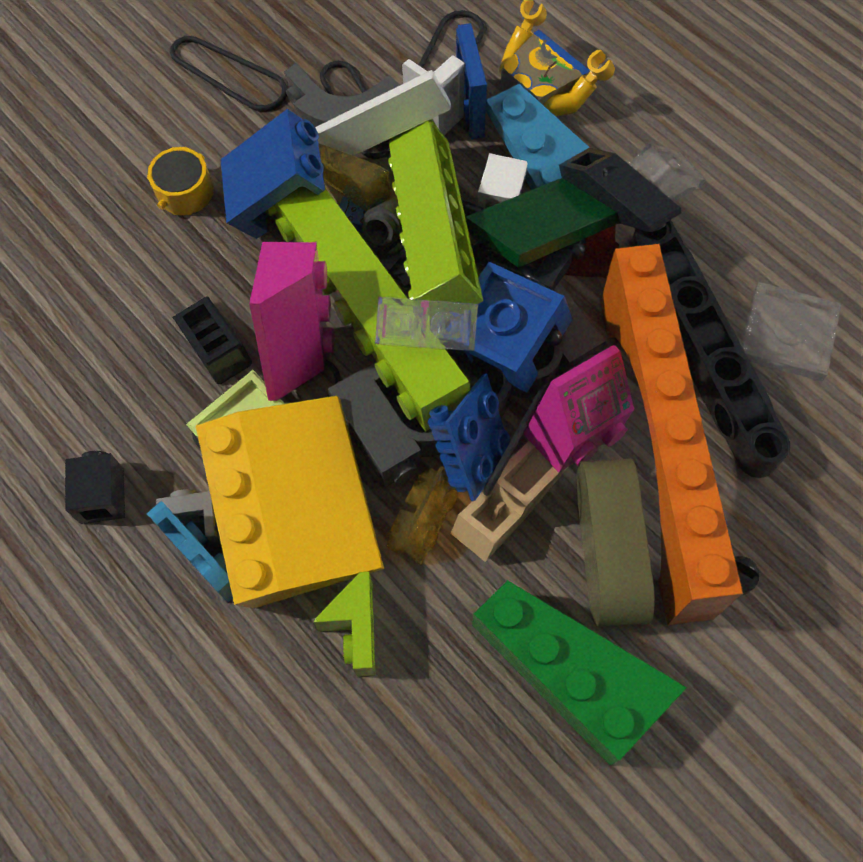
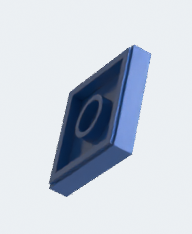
M468 23L458 25V28H456V58L465 63L464 117L469 137L477 139L485 137L487 82L472 24Z

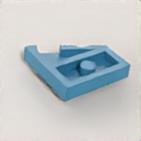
M162 501L159 502L146 514L228 603L233 597L222 553L219 552L213 558L203 547L209 540L192 521H189L184 526Z

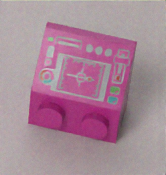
M613 345L552 380L524 432L525 437L558 472H561L573 463L579 467L580 461L591 459L599 446L605 443L610 447L618 442L627 432L628 428L625 426V423L634 411V405L621 351Z

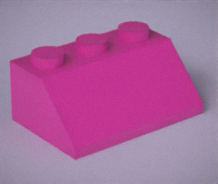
M262 242L249 305L268 401L279 400L324 371L326 354L334 352V328L327 327L326 324L331 319L330 295H323L322 289L327 287L326 261H319L317 242Z

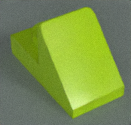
M359 572L315 618L313 623L320 632L352 630V634L343 636L345 664H353V670L357 677L376 676L373 584L370 572Z

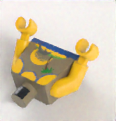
M523 0L520 12L524 21L521 26H516L500 64V92L521 84L555 116L574 114L597 88L595 83L598 80L606 81L613 76L615 71L614 64L611 60H608L603 67L598 69L599 65L604 62L606 55L602 50H596L589 56L587 61L588 68H586L539 29L532 33L533 26H539L545 21L547 16L546 9L541 3L538 11L534 15H529L534 1Z

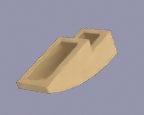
M528 441L509 459L491 494L486 496L483 490L476 501H472L458 514L451 534L486 562L524 521L567 468L558 472L536 447Z

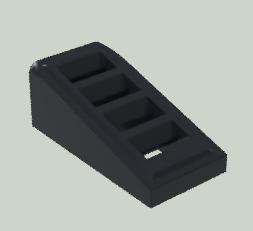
M208 296L172 317L216 384L226 382L252 365V360L245 347ZM211 315L212 318L203 322L194 329H190V327L194 326L195 324L199 323L200 321Z

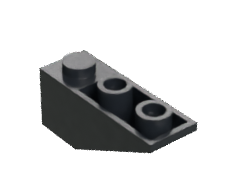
M588 148L559 164L563 179L617 212L616 224L637 228L642 232H655L662 229L668 221L682 213L679 205L616 153Z

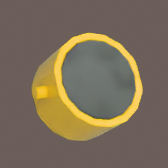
M172 147L160 152L153 158L148 167L147 178L158 200L157 206L160 209H164L174 215H191L209 204L213 196L214 185L204 161L205 157L202 154L188 147Z

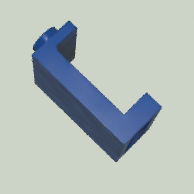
M286 109L220 159L227 224L257 239L268 232L265 211L302 186L317 195L325 191L324 168L318 144L319 135L315 126L309 120L302 119L289 109Z

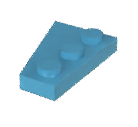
M517 84L486 99V112L512 157L527 161L525 179L532 190L562 178L559 164L590 148L521 84Z

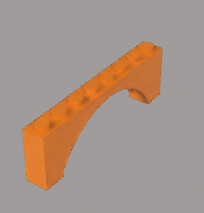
M660 245L616 248L600 303L607 337L616 338L625 350L635 373L647 415L655 459L660 506L661 570L658 583L667 625L714 620L743 594Z

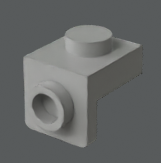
M183 489L172 492L170 497L156 499V504L162 501L184 526L189 521H192L195 525L204 524L206 538L214 547L221 546L210 491L198 493L195 490Z

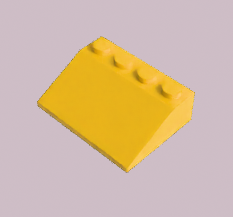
M331 396L239 411L196 425L234 605L257 608L353 579L359 572L372 573L384 569L340 397Z

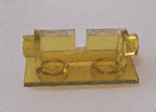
M440 466L438 471L426 468L424 473H418L416 481L405 500L408 506L417 508L415 513L400 509L390 531L386 535L389 539L386 545L388 549L398 554H402L405 550L419 565H422L427 553L435 546L438 531L447 513L454 508L458 497L455 487L449 485L443 466Z

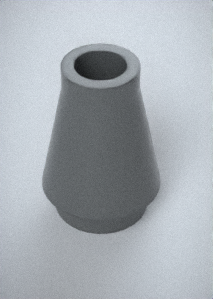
M392 195L388 200L371 208L364 214L362 230L366 239L372 244L384 246L394 243L399 238L402 225L396 213V207L399 206L396 195Z

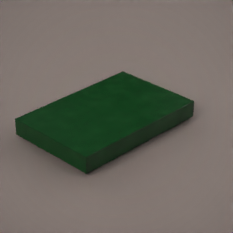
M560 178L466 216V223L471 234L519 268L616 225L617 212L565 179Z

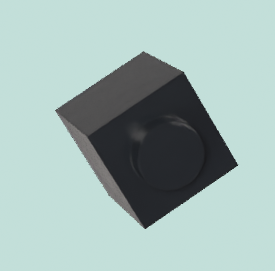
M88 451L83 453L81 457L65 459V511L80 524L125 518L124 468L111 453Z

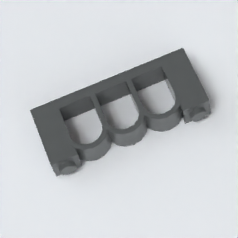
M560 283L555 288V292L565 296L573 321L562 336V341L558 346L553 347L544 343L541 345L540 348L546 355L549 364L543 369L537 370L538 376L528 392L511 385L501 369L480 359L500 389L499 393L496 394L499 402L498 411L500 417L506 412L510 402V395L519 398H533L547 377L551 378L552 381L557 378L558 374L562 375L603 351L605 340ZM449 320L431 331L449 355L453 356V351L442 336L443 331L450 322ZM376 361L328 388L330 397H340L350 435L383 486L387 487L394 482L402 484L414 477L419 470L418 468L422 466L421 457H434L441 453L437 451V441L434 440L432 432H416L409 429L401 421L384 396L394 390L395 387L394 385L390 387L384 385L374 365L377 363Z

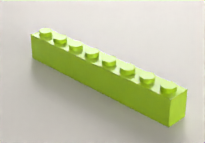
M299 187L265 212L269 217L275 214L278 218L276 224L286 242L291 240L294 242H317L319 261H326L327 287L322 289L323 295L331 294L335 300L333 307L342 324L346 326L351 323L355 329L353 333L354 338L365 356L372 354L376 359L377 363L374 365L386 387L394 385L399 393L397 396L398 403L409 420L416 417L426 432L430 429L428 425V419L431 417L429 414L430 410L445 405L448 411H454L470 391L469 380L420 314L415 310L325 188V191L317 195L306 187Z

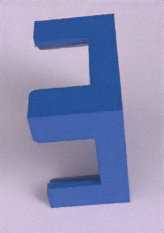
M488 262L478 277L483 302L453 317L443 331L442 336L458 358L472 364L474 361L473 356L501 369L511 385L528 392L538 376L532 361L553 326L563 336L573 318L564 295Z

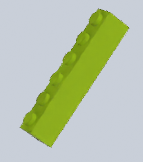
M430 119L389 139L391 157L388 159V162L394 173L395 181L392 182V188L398 199L399 206L396 207V213L401 221L403 231L399 236L407 260L404 261V268L411 283V290L408 291V296L418 313H426L439 326L483 302V296L450 145L445 136Z

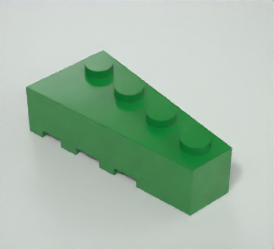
M508 580L473 614L472 626L610 766L622 759L687 688Z

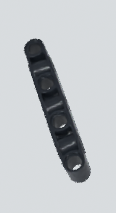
M671 220L668 221L662 229L655 232H642L640 229L635 228L630 247L660 245L690 374L718 430L726 439L738 465L746 474L756 478L769 476L790 452V441L774 411L765 388L692 253L683 243ZM681 303H686L692 308L685 307ZM716 372L726 374L731 380L722 379ZM755 446L765 448L770 453L771 458L759 454Z

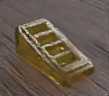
M318 143L321 162L324 168V182L366 212L389 198L391 188L388 170L369 161Z

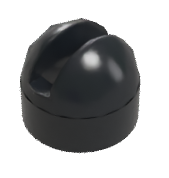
M735 556L737 568L749 573L751 576L750 578L738 572L743 591L742 595H745L757 586L760 572L757 564L750 558Z

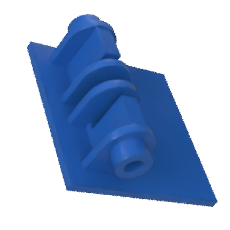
M483 374L454 411H448L447 406L441 405L430 410L429 414L431 417L428 419L429 428L432 431L434 440L437 441V451L441 453L440 459L444 465L449 485L455 487L457 492L468 491L471 501H476L510 443V436L503 427L498 411V397L492 391L487 374Z

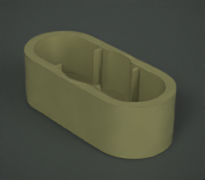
M631 458L580 461L577 468V502L589 605L593 622L596 627L650 624L654 614V585L640 484L635 463Z

